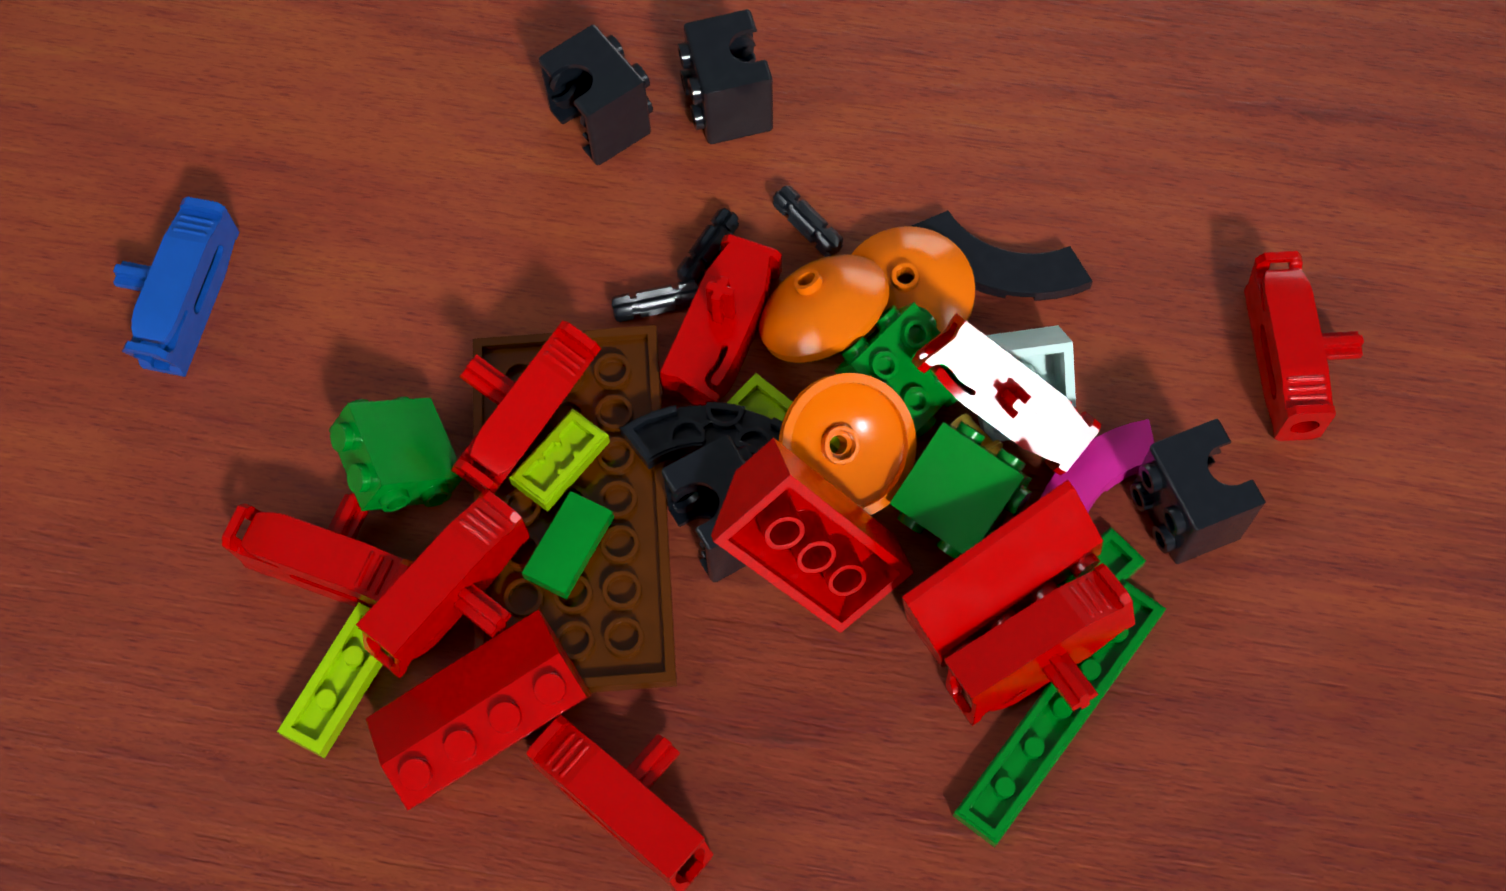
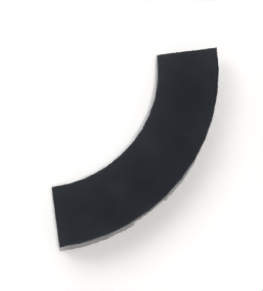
M949 210L912 225L913 227H921L938 232L954 242L968 259L975 279V290L1001 298H1005L1006 295L1034 297V301L1075 295L1091 288L1093 281L1071 246L1045 253H1017L1002 250L971 235L954 219Z
M707 402L706 405L679 408L673 405L636 418L621 427L620 430L621 435L648 469H651L670 458L693 453L725 435L731 437L737 448L745 445L753 456L771 439L775 438L779 441L782 421L775 417L770 419L764 415L745 410V406Z

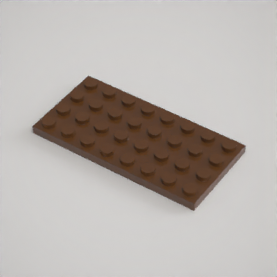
M656 325L583 330L582 332L594 340L601 350L495 492L497 497L522 517L530 538L520 546L497 578L484 592L512 614L511 618L506 622L507 627L503 631L540 609L591 693L677 686L668 513L662 478V469L665 467V461L648 469L623 438L620 430L621 427L636 418L662 409ZM553 333L474 338L473 358L477 354L505 376L516 382ZM473 388V439L498 406L475 388ZM574 409L608 434L610 443L547 512L514 487L509 477L568 412ZM475 487L474 502L479 498V495L481 494V492L477 490ZM572 491L613 511L614 519L566 600L524 579L522 571L568 494ZM474 623L476 649L494 637L489 636Z

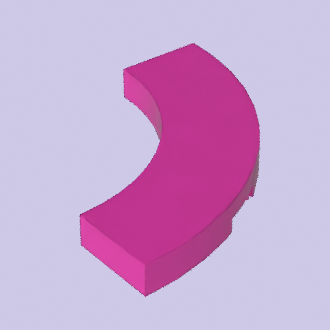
M1149 419L1114 428L1094 438L1066 473L1060 476L1055 472L1041 498L1068 479L1089 513L1091 507L1103 492L1110 490L1122 480L1138 473L1139 467L1142 465L1151 444L1155 443Z

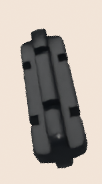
M788 185L777 191L773 196L774 207L782 215H789L787 220L810 243L816 242L815 248L824 257L835 255L843 247V237L834 228H827L828 222L806 200H799L800 194Z
M726 208L717 210L710 220L713 224L706 226L688 253L691 256L685 257L678 266L677 277L682 282L695 280L697 285L700 283L705 275L703 270L708 269L720 254L721 241L724 235H733L739 226L738 216L734 212H730Z
M695 280L678 282V287L672 288L671 284L635 291L636 296L630 297L629 293L616 295L611 299L614 317L617 322L633 320L636 314H640L641 318L676 311V306L682 305L683 309L689 308L698 290V285Z

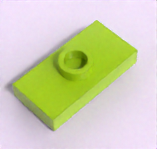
M571 409L509 477V480L514 487L548 512L610 443L609 435L574 409Z

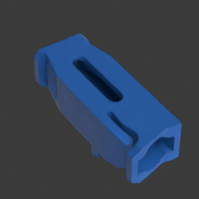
M183 198L180 210L163 236L151 266L126 261L115 265L113 270L116 275L113 281L114 285L120 288L141 291L132 315L131 329L133 337L131 341H127L124 344L122 352L136 358L143 369L186 377L226 276L235 240H237L240 233L225 206L218 202L204 199Z

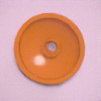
M895 227L871 236L851 254L868 258L882 269L889 284V298L885 310L892 305L899 309L915 302L918 307L926 309L934 317L937 323L936 328L941 333L947 328L950 320L956 313L968 321L975 300L973 271L961 249L942 234L921 227ZM902 274H910L914 277L913 281L908 284H902L897 279ZM873 326L863 337L867 339L877 328Z
M832 255L812 261L787 276L769 296L759 321L761 340L772 355L787 362L805 363L833 356L856 343L880 319L889 298L887 278L879 265L862 256Z
M832 374L807 386L788 408L779 434V442L869 515L889 505L914 467L916 458V432L913 419L906 404L886 383L865 374ZM834 436H837L840 446L833 453L830 449V441Z

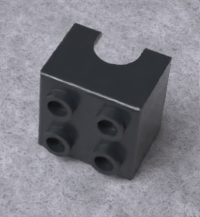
M748 9L688 22L684 25L685 42L677 44L683 70H680L683 90L686 96L691 95L693 102L690 105L694 127L696 130L704 129L707 142L711 145L768 132L773 129V78L767 60L756 61L754 47L756 45L753 39V32H757L752 13Z
M591 25L539 57V64L549 110L561 124L581 116L580 123L587 128V132H584L582 135L589 142L588 145L583 147V150L596 165H601L651 133L649 114L653 112V106L646 95V88L650 86V81L643 68L638 63L630 65L624 58V51L620 43L613 35L610 34L606 37L597 26Z
M1218 419L1211 420L1151 444L1130 486V493L1136 507L1142 512L1147 510L1155 525L1152 532L1158 548L1163 553L1169 552L1176 564L1183 563L1240 540L1266 503L1254 480H1249L1239 485H1226L1211 475L1208 468L1216 462L1212 455L1220 454V447L1232 442Z
M728 435L709 443L662 469L667 507L677 525L681 527L696 519H709V521L698 526L695 532L700 538V546L704 550L701 552L704 558L699 561L710 580L714 583L746 566L714 543L711 537L735 471L752 457L745 445L737 448Z

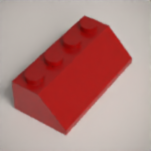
M775 438L771 439L735 471L711 533L714 543L839 633H842L914 573L901 545L891 531Z
M1067 479L902 596L908 623L941 667L946 665L945 658L1058 588V584L1072 574L1077 579L1092 571L1100 563L1098 556L1101 554L1103 539L1070 481Z
M538 609L365 719L380 766L408 811L592 696V693L542 612Z

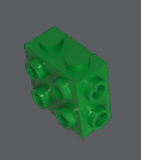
M913 302L899 309L894 305L887 308L874 325L877 329L867 339L862 336L856 343L841 353L845 360L834 372L836 374H865L877 378L890 386L906 404L913 419L917 439L936 423L933 415L943 405L949 407L958 399L941 384L930 369L923 373L911 362L918 350L941 333L936 328L937 323L934 317L926 309L918 307ZM940 364L951 379L964 386V383L946 365Z
M402 396L384 401L358 399L347 403L329 429L332 447L339 454L347 474L348 486L355 494L361 511L382 509L384 512H393L405 506L424 504L426 507H435L448 501L452 496L451 493L463 480L451 471L458 459L431 397L410 399L407 396Z
M962 421L957 428L947 423H942L889 503L901 511L897 517L900 522L919 534L924 529H927L940 538L936 546L954 559L1000 528L1009 513L1016 516L1032 493V491L1027 489L1032 478L1021 472L1026 463L1003 448L999 450L997 455L981 445L985 436Z

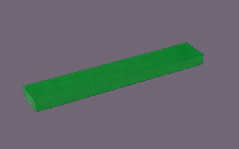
M1126 580L1122 585L1133 600L1135 625L1122 631L1093 655L1077 664L1078 668L1097 691L1098 696L1090 700V705L1081 710L1079 707L1073 711L1050 681L953 814V817L994 848L1167 609Z

